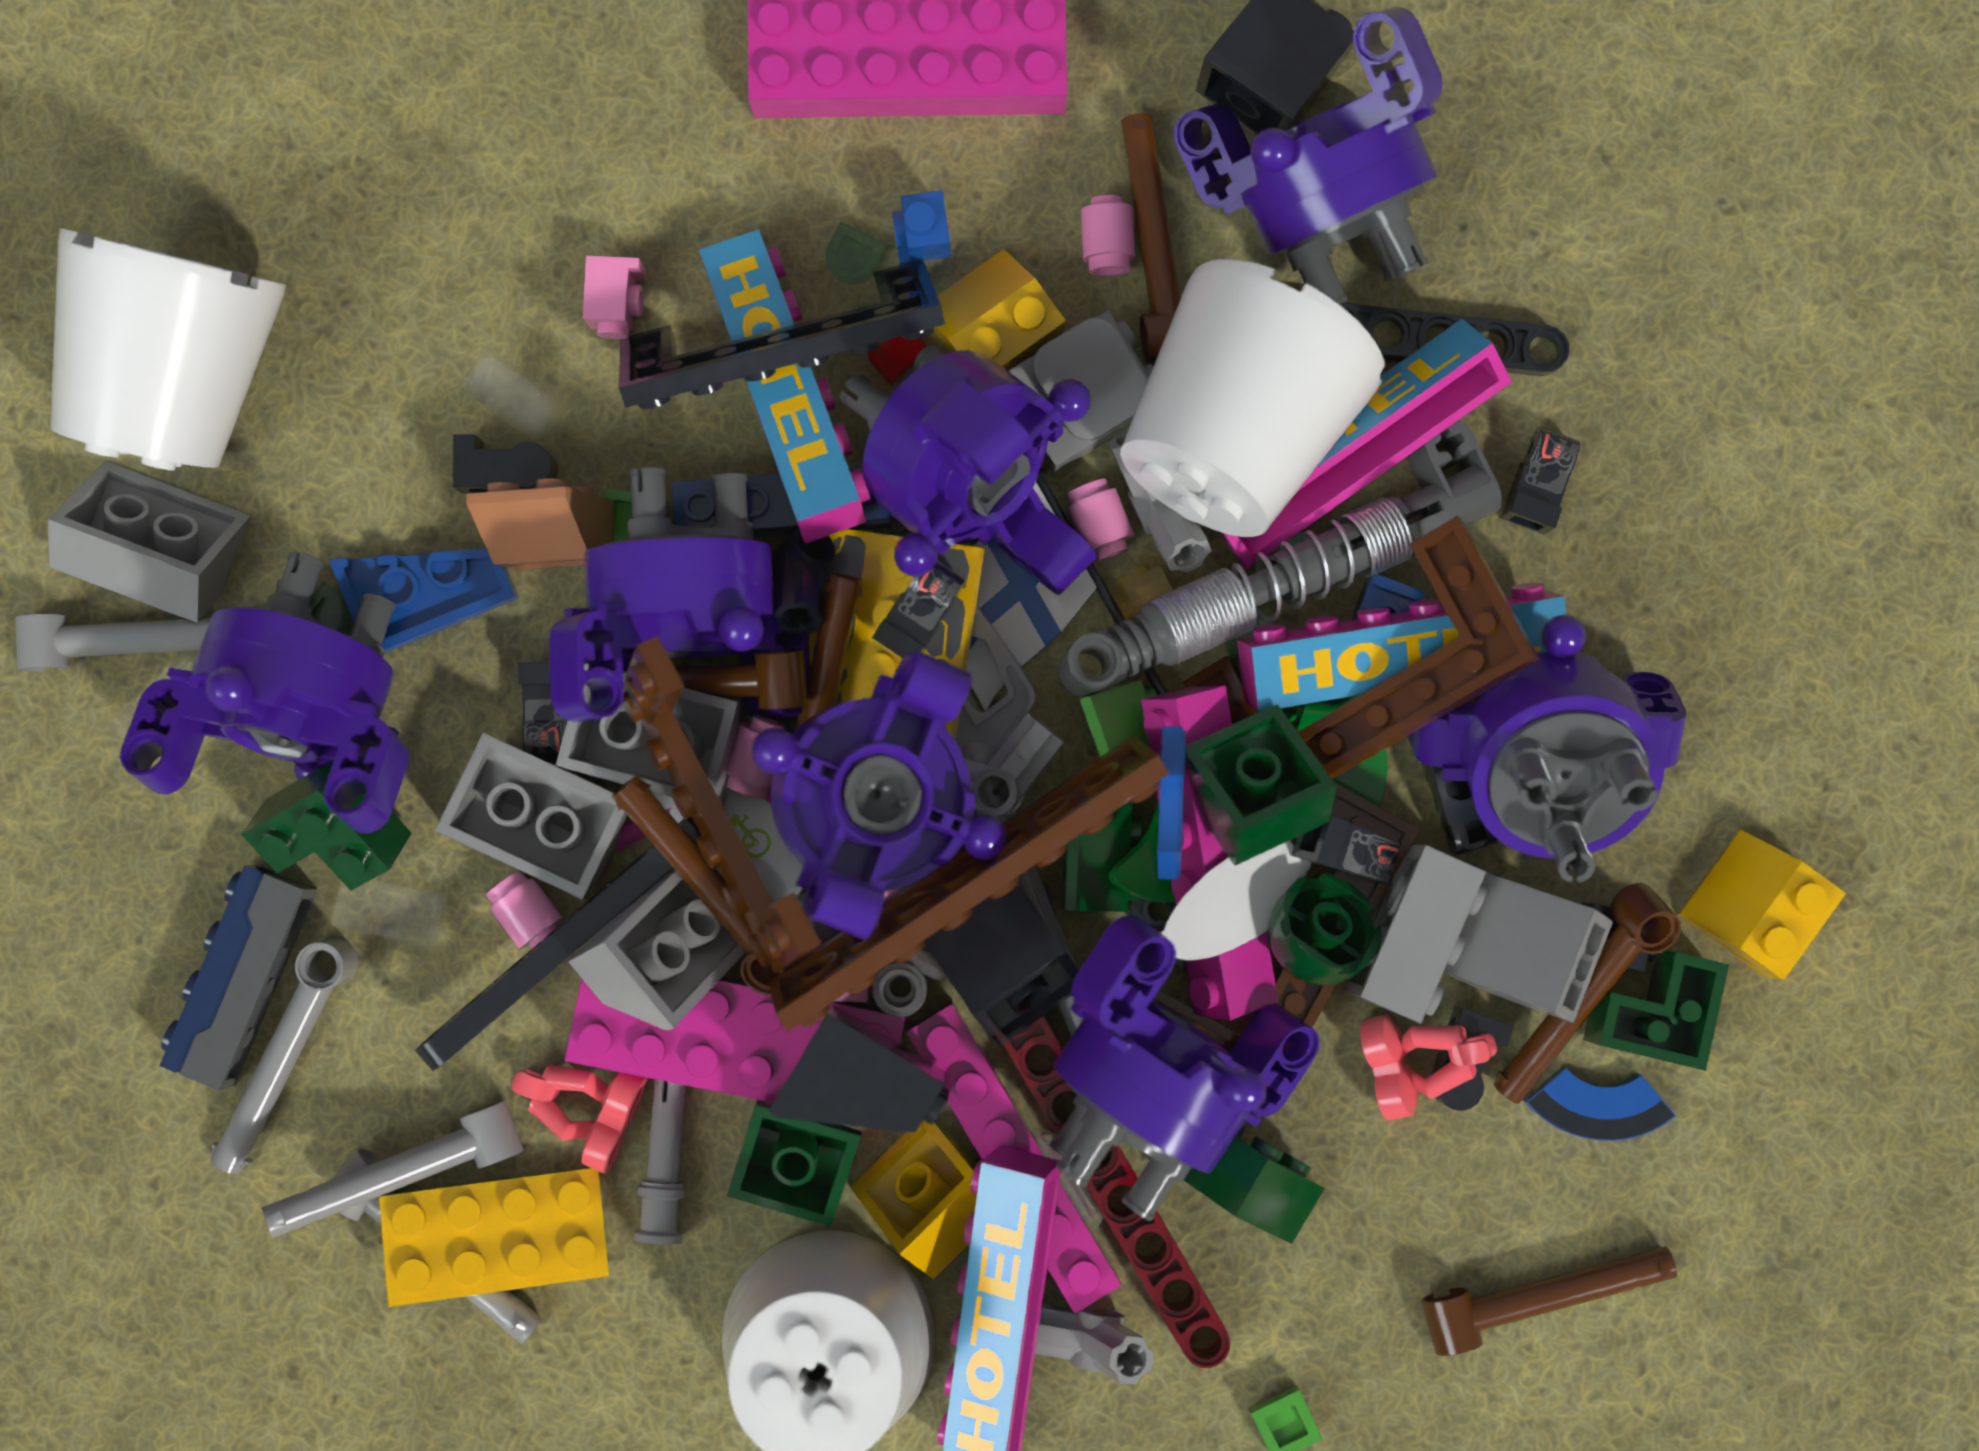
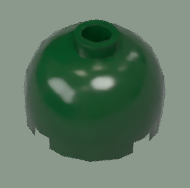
M1322 874L1318 879H1306L1307 876L1298 878L1278 899L1272 910L1268 925L1271 950L1279 964L1290 975L1307 984L1335 985L1347 981L1357 975L1379 952L1382 938L1381 927L1379 925L1375 929L1369 915L1374 908L1368 898L1355 886L1334 875Z

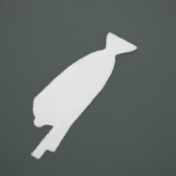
M1291 840L1236 866L1228 857L1207 872L1184 895L1170 915L1165 929L1160 933L1174 944L1176 958L1183 960L1205 959L1233 950L1268 930L1271 913L1276 902L1298 878L1306 876L1311 862L1291 856L1294 848Z

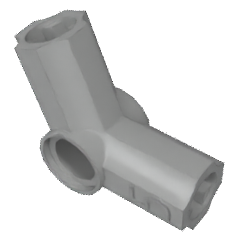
M1128 426L1118 431L1115 438L1108 443L1129 488L1126 494L1132 508H1135L1140 518V525L1146 535L1151 533L1153 541L1170 571L1181 570L1188 573L1203 565V560L1211 552L1208 540L1198 523L1184 518L1178 512L1160 502L1146 491L1128 472L1120 455L1121 447L1130 427Z
M1027 713L988 764L964 758L969 772L971 789L976 796L974 810L983 815L993 817L1014 812L1020 806L1024 795L1066 742L1030 713ZM995 776L1004 779L1010 789L1009 798L1001 807L990 805L984 796V787L987 781Z
M1047 1304L1042 1305L1035 1354L1068 1359L1076 1367L1103 1372L1118 1383L1137 1384L1145 1373L1151 1372L1154 1360V1352L1148 1349L1144 1337L1124 1326L1125 1315L1114 1310H1109L1108 1315L1093 1313L1092 1307L1087 1306L1074 1314L1071 1309Z

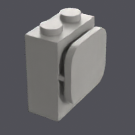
M1109 310L1096 318L1084 320L1043 345L1034 356L1009 370L1010 373L1047 400L1054 384L1064 379L1072 378L1081 381L1089 390L1090 408L1085 416L1077 421L1063 422V434L1055 442L1048 441L1044 458L1054 474L1111 440L1117 435L1118 431L1131 425L1153 370L1151 364L1144 367L1133 349L1138 347V343L1128 324L1123 319L1116 322Z
M1486 872L1481 883L1487 886L1484 901L1476 915L1468 914L1460 932L1461 935L1465 936L1462 952L1453 966L1446 965L1444 973L1498 997L1574 1023L1613 921L1593 908Z

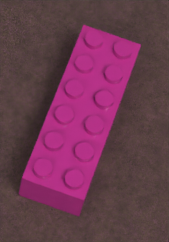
M748 0V98L754 118L1065 114L1067 101L1065 0Z
M722 977L675 1028L666 1031L604 1005L581 978L564 1061L774 1103L824 1017L811 1026L802 1027L800 1024L788 1032L775 1014L772 995H762L755 992L745 981ZM834 1001L829 1004L831 1008L834 1005L901 1045L907 1016L900 1017L886 1014L880 1008L852 1002Z

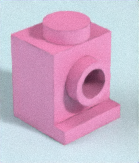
M586 255L583 320L590 329L597 330V336L607 339L629 338V331L633 329V316H642L643 287L642 285H635V280H646V269L639 258Z

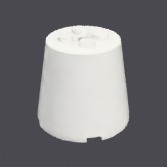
M60 228L57 254L50 430L62 436L84 442L85 451L109 457H119V454L126 453L142 456V464L155 468L175 470V467H181L182 464L208 468L219 467L284 297L286 284L251 277L249 286L247 285L249 274L126 243L119 244L101 239V237Z
M1218 259L1203 263L1195 269L1189 278L1121 447L1120 455L1128 472L1146 491L1184 518L1229 535L1254 537L1263 534L1376 393L1382 383L1380 374L1385 363L1380 349L1366 329L1344 308L1317 289L1305 284L1302 291L1299 292L1273 280L1275 270L1273 268L1242 260Z
M819 1230L792 1237L772 1246L761 1254L741 1276L728 1301L722 1327L723 1360L729 1395L735 1415L748 1437L763 1451H866L917 1400L928 1379L933 1363L935 1350L934 1319L929 1301L924 1292L925 1290L919 1279L902 1258L891 1249L871 1238L853 1232ZM817 1363L824 1364L827 1367L825 1377H821L819 1381H814L808 1377L809 1371L813 1370Z

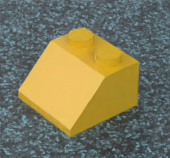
M1002 249L937 295L941 303L946 325L935 327L934 332L949 352L971 350L983 353L1007 371L1034 356L1043 345L1060 336L1065 331L1066 320L1036 278L1005 249Z
M1738 830L1678 915L1762 977L1784 981L1846 893L1803 861L1743 830Z
M922 1121L916 1133L905 1132L850 1188L897 1252L932 1279L968 1246L965 1244L964 1234L968 1219L975 1212L977 1194L972 1193L971 1182L977 1164L936 1122L930 1125Z

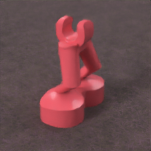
M1389 1014L1365 1018L1360 1026L1362 1049L1367 1062L1373 1069L1375 1077L1374 1084L1377 1103L1382 1115L1388 1121L1414 1116L1418 1102V1091L1429 1099H1433L1473 1079L1477 1073L1475 1064L1484 1063L1497 1053V1046L1492 1034L1486 1033L1468 1038L1465 1028L1461 1025L1411 1026L1403 1034L1398 1024ZM1419 1047L1448 1050L1451 1062L1426 1078L1413 1071L1411 1066L1406 1064V1058L1410 1051Z
M553 1063L546 1067L543 1074L532 1069L518 1071L512 1081L511 1089L515 1093L532 1099L528 1109L530 1114L534 1115L562 1141L586 1138L583 1144L581 1163L607 1174L615 1163L629 1130V1123L633 1120L648 1086L649 1078L619 1072L607 1085L593 1072ZM560 1090L585 1092L602 1103V1109L597 1120L570 1121L555 1103Z

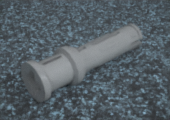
M653 1079L654 1094L647 1179L641 1180V1185H638L637 1194L642 1197L640 1229L634 1232L633 1241L648 1244H681L682 1234L677 1232L680 1199L686 1196V1188H684L683 1182H679L687 1085Z

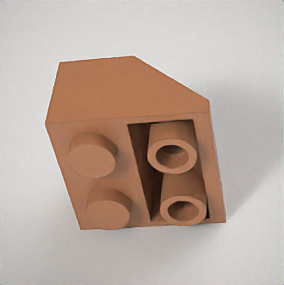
M540 479L536 481L535 489L521 490L518 483L487 484V492L466 494V505L493 564L515 570L585 566V551L614 541L613 501L595 496L594 488L569 487V480Z

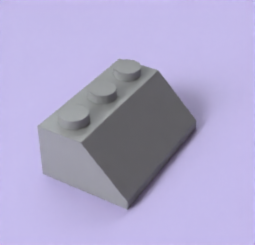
M104 461L48 518L49 567L198 623L221 596L251 520V515Z
M584 664L585 670L588 669V664ZM623 672V682L627 672ZM585 684L583 694L585 701L590 705L591 692ZM684 688L675 705L673 714L724 808L729 789L726 786L729 776L726 770L739 727L740 703ZM621 704L616 713L609 717L580 722L567 721L555 766L625 784L637 775L643 782L651 785L649 788L651 792L672 797L671 790L676 788L667 769L659 771L651 760L645 745V741L649 740L650 737L641 720L634 723L628 716L623 704Z
M482 733L435 831L572 895L589 900L594 896L615 852L627 814L623 809L618 811L616 801L611 797L614 793Z
M1411 845L1391 881L1373 921L1374 928L1376 929L1380 925L1382 932L1379 952L1357 975L1347 981L1344 991L1420 1024L1425 1014L1432 1016L1443 995L1444 986L1438 983L1447 964L1453 966L1456 963L1464 947L1465 936L1461 935L1460 932L1468 914L1476 915L1484 901L1487 886L1481 883L1486 872L1427 845Z
M671 868L608 922L568 962L604 1005L669 1031L676 1027L738 961L745 951L679 874Z

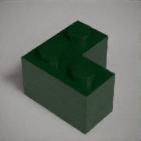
M332 760L268 797L241 835L276 873L316 852L349 890L352 891L389 871L412 833L393 811L387 823L379 830L371 833H359L352 830L326 805L324 799L325 785L334 762ZM366 793L354 799L351 809L363 802Z
M1665 950L1657 953L1647 999L1642 1000L1608 992L1588 1017L1583 1040L1599 1046L1706 1071L1729 964L1675 951Z
M1242 1125L1211 1173L1191 1168L1184 1181L1233 1216L1292 1244L1325 1188L1307 1177L1311 1167L1286 1151L1282 1152L1258 1136H1255L1251 1143L1244 1139L1242 1135L1246 1127Z

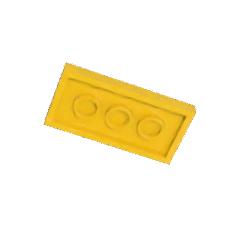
M589 1168L379 1196L388 1307L609 1276L599 1171Z

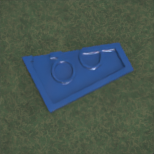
M486 548L438 551L431 554L403 556L396 554L381 555L374 558L328 559L353 622H355L359 612L361 599L364 594H375L385 597L396 605L381 645L385 649V653L519 599L508 569L494 565Z

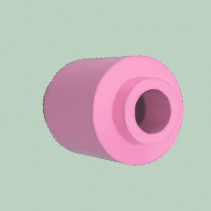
M1118 195L1093 197L1091 205L1081 209L1083 261L1088 263L1089 274L1093 276L1112 277L1127 274L1131 271L1130 261L1135 259L1133 207L1122 203V197Z
M1106 478L1082 485L1067 494L1071 503L1067 510L1075 530L1093 548L1099 561L1112 558L1129 549L1126 541L1135 535L1116 488L1110 489Z
M754 715L752 722H740L726 773L729 775L726 782L728 788L750 797L767 798L771 788L773 773L765 772L753 760V742L758 734L766 729H783V723L761 715Z
M521 870L501 881L486 894L493 904L490 907V911L519 950L529 945L533 948L563 920L562 915L533 877L527 879Z

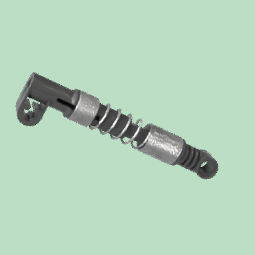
M1458 420L1408 455L1410 468L1420 489L1400 498L1394 495L1382 497L1369 504L1360 506V508L1351 510V512L1342 514L1339 523L1334 519L1330 520L1328 530L1317 535L1310 530H1306L1303 541L1292 546L1288 542L1282 541L1280 551L1269 557L1262 552H1257L1256 563L1259 570L1257 573L1247 576L1239 564L1233 563L1232 571L1227 568H1221L1196 581H1192V583H1187V585L1154 598V600H1149V602L1141 605L1139 614L1133 616L1132 620L1126 619L1121 621L1120 626L1115 624L1108 627V631L1101 630L1097 633L1081 636L1073 642L1060 660L1058 672L1061 682L1073 694L1088 697L1125 680L1127 675L1134 676L1138 674L1139 670L1145 671L1149 669L1151 664L1153 666L1160 663L1165 666L1180 664L1185 659L1195 657V655L1209 651V649H1213L1219 644L1252 631L1256 624L1257 615L1265 620L1274 621L1280 615L1281 605L1292 610H1299L1303 606L1305 598L1311 596L1316 599H1323L1333 585L1342 589L1348 588L1353 582L1355 575H1361L1365 578L1373 577L1374 574L1377 575L1397 564H1401V562L1410 560V558L1416 556L1410 546L1411 543L1455 516H1459L1466 525H1469L1499 511L1502 507L1501 491L1473 432L1467 424ZM1444 447L1447 450L1439 453L1437 449ZM1459 463L1462 471L1445 478L1441 468L1446 469ZM1423 513L1424 519L1408 525L1407 520ZM1261 558L1267 566L1266 569H1264L1262 566ZM1237 570L1239 571L1243 579L1239 580ZM1348 579L1346 583L1340 584V582ZM1324 590V592H1323L1322 594H1317V595H1316V593H1318V592ZM1277 600V609L1273 616H1266L1257 609ZM1300 601L1297 605H1290ZM1086 653L1095 656L1101 663V676L1090 677L1084 674L1078 665V655Z

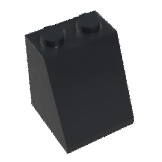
M1250 0L1204 57L1195 91L1213 104L1226 105L1232 109L1239 122L1256 134L1270 127L1287 131L1300 123L1352 50L1354 45L1352 25L1341 13L1332 9L1325 11L1311 0Z
M1019 884L999 898L991 899L988 896L972 907L971 916L958 927L949 931H944L941 928L923 940L974 1018L999 1046L1005 1044L1071 997L1072 984L1079 972L1072 959Z
M834 1005L825 1015L768 1112L777 1118L916 1133L922 1121L933 1125L946 1104L950 1092L949 1089L944 1087L947 1072Z

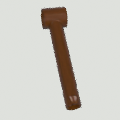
M1138 113L1123 118L1121 125L1126 156L1128 158L1129 177L1151 312L1141 314L1139 323L1142 351L1146 362L1157 360L1179 305L1180 293L1159 159L1157 157L1152 115Z
M830 573L829 580L822 587V590L826 591L823 623L819 626L807 682L808 705L802 706L798 727L816 713L836 705L853 626L852 620L855 616L858 598L864 597L861 587L862 580L859 578Z
M804 650L755 653L756 664L674 667L686 689L720 698L758 696L759 709H782L808 705Z
M637 775L634 776L611 796L616 801L618 811L623 809L630 819L641 828L642 833L747 953L741 964V975L745 983L759 994L771 995L769 981L786 969L775 974L770 964L766 966L760 964L748 940V937L754 933L744 914L736 917L724 897L722 888L728 884L723 875L716 867L710 868L696 843L649 790L651 785L643 782Z
M1634 883L1621 889L1613 898L1610 913L1618 926L1605 941L1574 1023L1548 1014L1504 1071H1498L1494 1087L1511 1102L1519 1104L1525 1096L1534 1092L1532 1087L1540 1079L1543 1071L1551 1065L1641 951L1648 954L1660 953L1671 947L1678 939L1681 932L1680 919L1650 886L1643 883Z
M1667 1246L1634 1254L1627 1258L1608 1261L1472 1299L1469 1289L1459 1287L1449 1289L1450 1295L1434 1299L1433 1294L1427 1295L1421 1299L1435 1353L1440 1356H1450L1480 1347L1483 1344L1480 1331L1630 1291L1636 1287H1644L1677 1278V1269L1670 1250Z

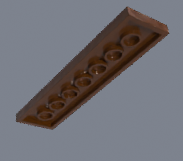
M1133 734L1003 822L1002 825L1006 831V843L997 856L986 860L977 859L970 855L966 849H963L948 863L939 866L925 878L913 883L885 902L879 918L867 939L864 940L842 931L770 980L769 986L776 1016L788 1032L800 1024L802 1027L815 1024L829 1012L831 1008L829 1004L847 992L850 995L862 992L877 979L878 974L876 972L894 960L897 963H902L919 953L925 946L923 940L941 928L944 931H949L961 925L971 916L972 907L988 896L991 899H996L1011 891L1019 882L1018 876L1037 864L1038 867H1043L1057 860L1066 851L1065 844L1083 832L1085 835H1090L1104 828L1113 819L1112 812L1131 800L1132 803H1137L1154 794L1160 787L1159 780L1170 774L1159 756Z

